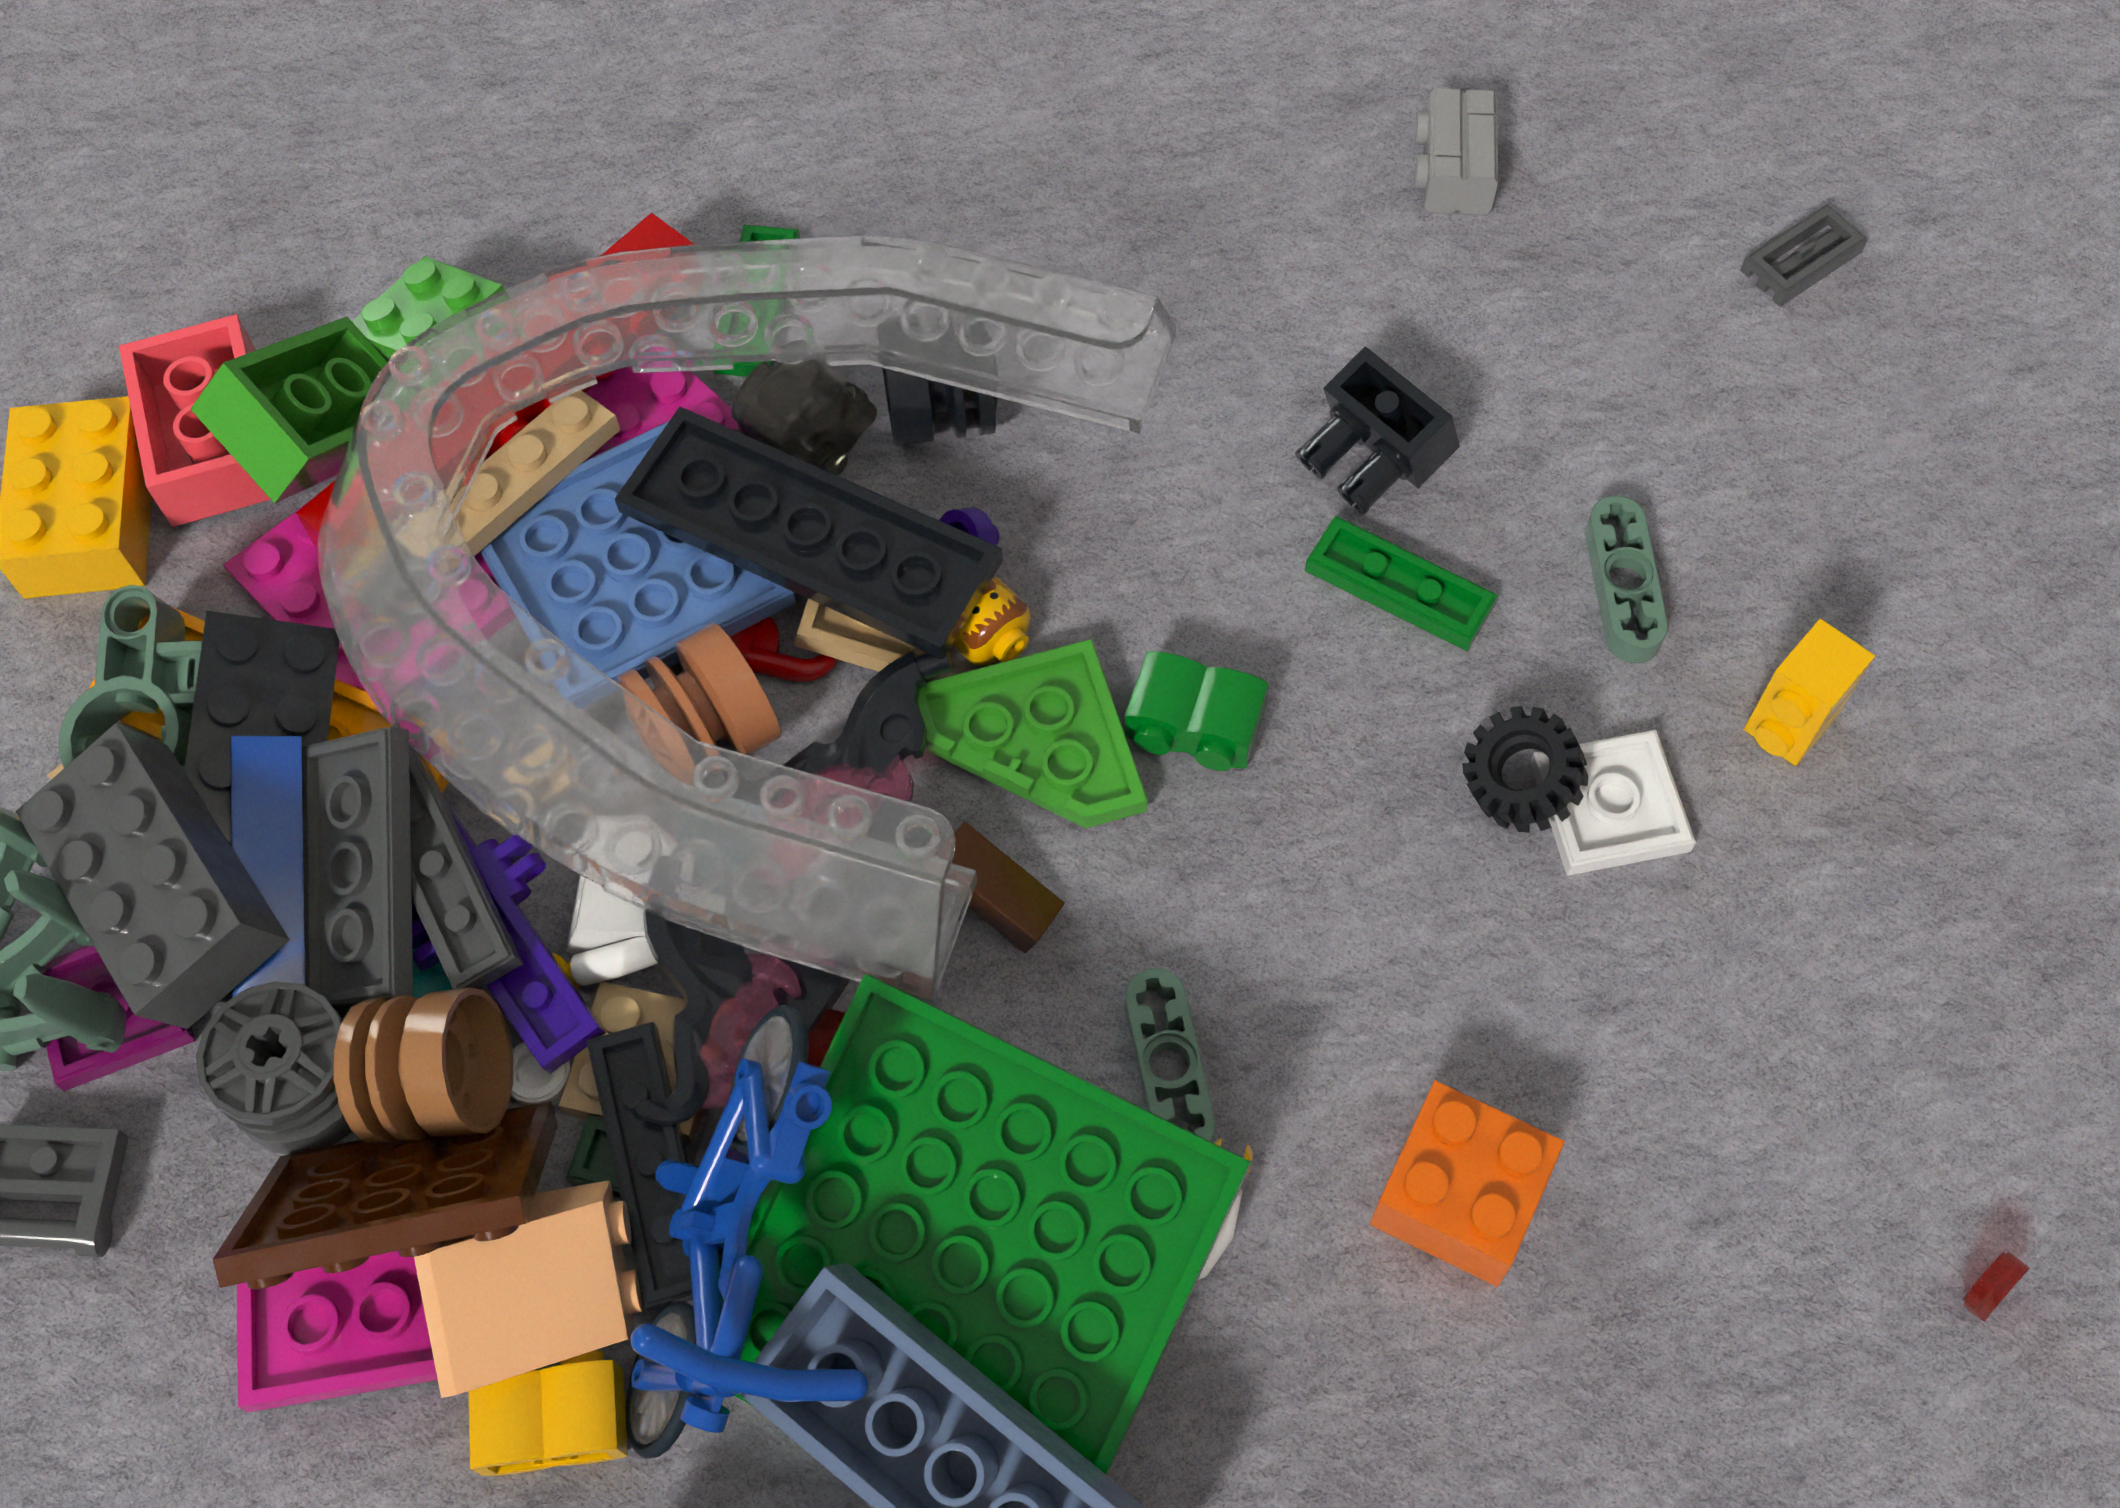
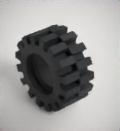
M1522 706L1510 708L1511 719L1504 721L1500 712H1497L1489 717L1494 725L1492 729L1487 731L1480 724L1473 732L1478 743L1474 745L1467 742L1464 754L1469 763H1462L1463 774L1469 782L1466 785L1481 810L1488 818L1492 816L1497 825L1508 829L1510 823H1512L1518 832L1529 833L1530 823H1536L1540 831L1552 828L1548 818L1557 814L1563 822L1571 815L1567 805L1572 802L1579 806L1584 796L1580 790V785H1588L1589 775L1584 767L1587 765V762L1571 728L1567 729L1563 719L1553 714L1549 719L1545 710L1538 707H1533L1531 716H1527ZM1524 749H1536L1547 755L1550 762L1549 771L1546 778L1539 785L1528 790H1515L1503 783L1502 769L1504 763L1516 752Z

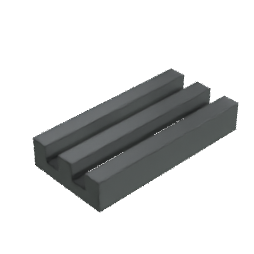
M1827 204L1747 256L1740 271L1747 277L1753 274L1759 277L1756 285L1763 292L1772 289L1775 292L1772 300L1781 307L1861 254L1868 239ZM1827 225L1832 228L1831 231L1816 241H1811L1800 248L1796 254L1775 268L1769 265ZM1842 240H1846L1834 249H1832L1831 251H1829L1828 253H1826L1825 255H1823L1822 257H1820L1819 259H1817L1816 261H1814L1813 263H1811L1810 265H1808L1807 267H1805L1804 269H1802L1801 271H1799L1798 273H1796L1795 275H1793L1792 277H1790L1789 279H1785L1786 277L1796 272L1797 270H1799L1800 268H1802L1803 266H1805L1806 264H1808L1809 262H1811L1812 260H1814L1815 258H1817L1818 256H1820L1821 254H1823L1824 252H1826Z

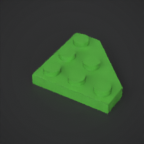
M1091 639L925 683L926 686L920 688L918 704L927 729L926 746L929 753L1084 828L1147 812L1148 801Z

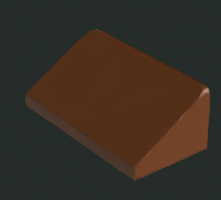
M965 821L924 869L926 874L1023 953H1027L1036 945L1065 904L1064 901Z

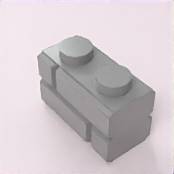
M1434 88L1429 94L1427 110L1417 111L1414 145H1424V154L1416 155L1414 188L1424 189V208H1426L1427 212L1454 213L1455 210H1460L1461 214L1487 215L1492 211L1498 185L1497 95L1492 90L1468 89L1466 93H1462L1460 89Z

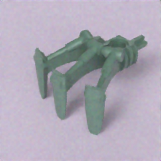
M0 807V943L14 916L11 909L16 899L41 913L42 916L23 935L0 950V1071L15 1070L17 1068L18 1055L49 1046L52 1040L66 1036L78 1039V1042L86 1044L87 1049L104 1050L113 1053L122 1044L126 1027V1012L124 1007L119 1004V1001L110 998L108 993L96 992L70 981L43 975L46 972V965L74 938H76L78 944L94 945L55 880L30 872L34 862L41 867L48 866L17 813ZM17 999L34 1014L19 1016L21 1010Z

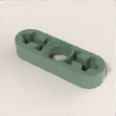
M1619 495L1607 496L1594 505L1585 530L1605 640L1609 650L1617 658L1629 663H1643L1656 656L1668 630L1647 520L1643 509L1634 500ZM1608 519L1616 520L1617 526L1625 529L1620 548L1614 549L1617 539L1614 527L1606 524ZM1620 567L1629 568L1640 576L1642 585L1631 590L1620 588L1613 583L1609 572ZM1638 607L1635 614L1636 625L1639 632L1647 633L1645 640H1637L1633 631L1626 630L1631 618V609Z
M1150 968L1136 974L1127 986L1125 1011L1146 1108L1148 1111L1174 1123L1175 1110L1172 1099L1185 1095L1184 1109L1189 1124H1201L1202 1126L1197 1128L1194 1133L1213 1142L1215 1117L1183 983L1175 974L1165 969ZM1158 990L1161 999H1172L1166 1002L1164 1020L1167 1030L1155 1033V1021L1151 1007L1148 1005L1139 1006L1145 1002L1146 991ZM1177 1028H1181L1182 1032L1174 1030ZM1143 1035H1148L1150 1037L1145 1039ZM1174 1049L1186 1057L1189 1069L1183 1077L1177 1080H1163L1157 1077L1151 1070V1058L1160 1050ZM1193 1090L1196 1092V1095H1191L1187 1093ZM1156 1097L1163 1098L1165 1100L1162 1102H1158Z

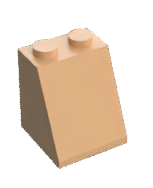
M610 1180L536 1193L526 1224L519 1225L518 1229L512 1234L491 1241H476L473 1235L444 1241V1244L438 1249L414 1257L441 1398L468 1392L628 1340L635 1313L643 1312L644 1304L637 1269L626 1271L622 1245L631 1243V1226L625 1201L614 1202Z

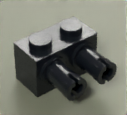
M1365 346L1323 388L1330 407L1329 414L1331 418L1310 440L1295 451V455L1305 468L1310 471L1314 467L1313 474L1317 478L1323 479L1327 475L1326 473L1356 443L1364 444L1374 453L1344 483L1337 487L1342 498L1350 506L1356 503L1354 506L1355 510L1365 515L1369 508L1399 478L1402 480L1407 479L1419 489L1460 445L1453 416Z

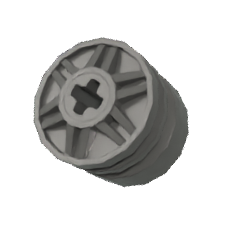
M274 981L247 988L221 1005L204 1028L196 1054L199 1083L219 1110L234 1121L238 1128L251 1140L277 1154L288 1155L332 1146L353 1132L340 1110L334 1084V1048L343 1019L326 997L303 984Z

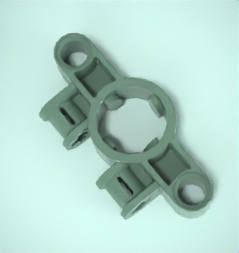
M129 585L120 587L110 594L103 605L95 685L86 690L72 704L65 715L60 729L59 755L64 768L110 727L132 711L158 713V707H160L165 716L166 726L161 728L162 741L168 745L182 769H185L202 641H185V623L180 613L142 586ZM150 614L146 625L137 631L142 619Z

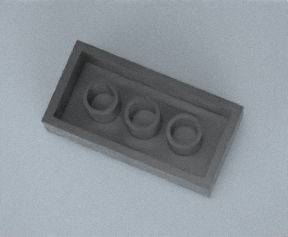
M115 723L15 811L135 1016L188 1029L290 940L167 744Z

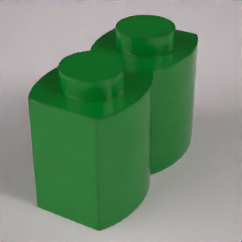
M1149 651L1146 653L1125 713V736L1134 740V743L1140 749L1152 754L1164 755L1170 751L1186 752L1194 756L1199 764L1212 770L1227 771L1230 768H1247L1267 706L1269 683L1241 671L1220 667H1206L1183 656Z

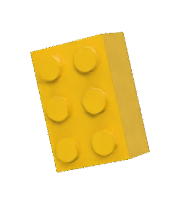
M129 396L10 408L0 493V570L23 599L115 590L129 585L145 587L152 496L145 484Z

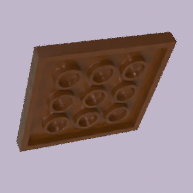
M552 1101L507 1109L500 1124L487 1134L448 1138L428 1135L418 1141L399 1140L396 1143L389 1144L365 1143L361 1139L280 1156L212 1259L220 1288L247 1282V1286L250 1289H263L288 1280L293 1276L294 1272L323 1267V1271L326 1273H339L364 1264L369 1259V1256L398 1251L401 1257H415L438 1249L444 1244V1241L473 1235L476 1241H491L512 1234L518 1229L519 1225L526 1224L557 1129Z

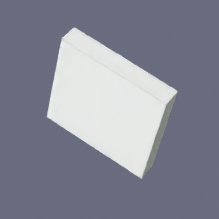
M1656 730L1579 744L1587 762V765L1584 767L1589 775L1588 785H1580V790L1584 797L1579 806L1572 802L1567 805L1571 815L1563 822L1557 814L1548 818L1567 876L1692 851L1696 841ZM1541 751L1534 752L1530 761L1537 785L1546 778L1550 767L1549 758Z

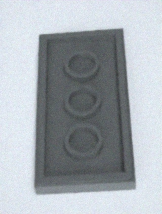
M386 727L303 746L302 809L305 986L326 997L333 1008L357 1005L368 999L383 998L390 1000L402 995L413 997L409 729Z

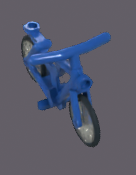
M781 1005L770 1010L761 1018L751 1032L736 1065L728 1102L700 1165L697 1166L668 1159L660 1163L656 1169V1180L663 1188L686 1195L681 1209H677L671 1218L669 1234L672 1238L682 1240L684 1254L689 1257L693 1306L684 1301L671 1303L659 1312L651 1324L645 1323L637 1326L631 1335V1346L637 1355L627 1392L626 1427L633 1450L645 1459L657 1458L668 1451L678 1439L686 1424L708 1432H723L730 1414L729 1409L722 1405L724 1397L749 1394L784 1402L856 1401L861 1399L868 1390V1380L865 1374L853 1369H781L740 1360L763 1275L761 1262L752 1255H746L747 1236L753 1211L761 1193L770 1180L792 1184L804 1177L806 1171L804 1148L810 1131L826 1122L832 1108L831 1098L825 1090L831 1072L825 1068L807 1064L809 1051L807 1026L802 1014L792 1006ZM731 1143H733L738 1150L730 1149L729 1147ZM718 1249L723 1250L721 1270L719 1267Z

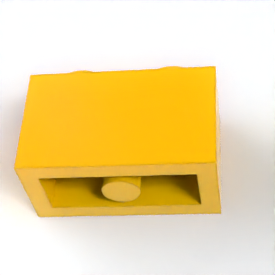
M1820 618L1776 669L1743 730L1753 736L1763 750L1774 756L1783 757L1796 767L1839 716L1875 658V655Z

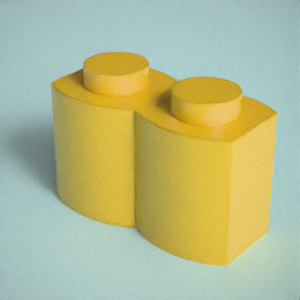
M594 1350L560 1361L558 1366L532 1370L468 1391L470 1470L482 1476L508 1475L543 1470L556 1466L582 1465L628 1457L624 1370L614 1360H604L603 1351Z

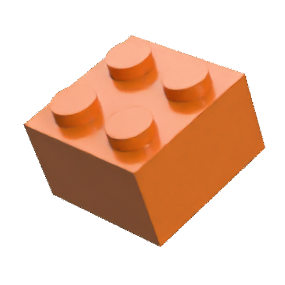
M1434 1080L1378 1201L1369 1225L1498 1287L1513 1264L1565 1141Z

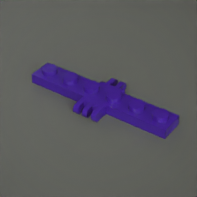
M446 801L523 962V965L488 984L487 987L541 1068L551 1074L587 1048L586 1040L603 1036L606 1032L519 907V904L531 894V889L527 883L545 870L546 863L539 853L526 855L533 845L525 833L515 834L501 844L496 839H488L477 846ZM412 901V949L419 947L413 953L412 958L420 970H426L439 963L440 960Z

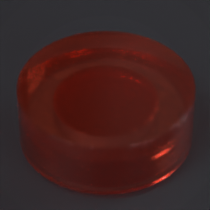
M2003 1251L1962 1299L1965 1302L1963 1306L1985 1322L2026 1275L2030 1267L2011 1252L2005 1253Z

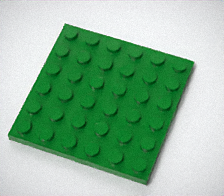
M864 974L820 1066L831 1072L825 1090L831 1098L832 1108L826 1122L810 1131L804 1148L805 1175L800 1181L792 1184L770 1180L761 1193L752 1214L747 1236L746 1255H752L761 1262L763 1275L740 1360L754 1362L824 1267L847 1262L1099 1470L1108 1475L1250 1169L1252 1161L872 975ZM740 1394L735 1395V1397H737V1398H739V1399L745 1401L746 1403L750 1404V1403H749L747 1400H745Z

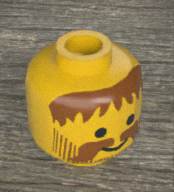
M994 576L952 645L975 666L987 667L999 661L1002 663L1016 659L1025 650L1029 642V637L1026 635L1031 622L1029 608L1005 583Z

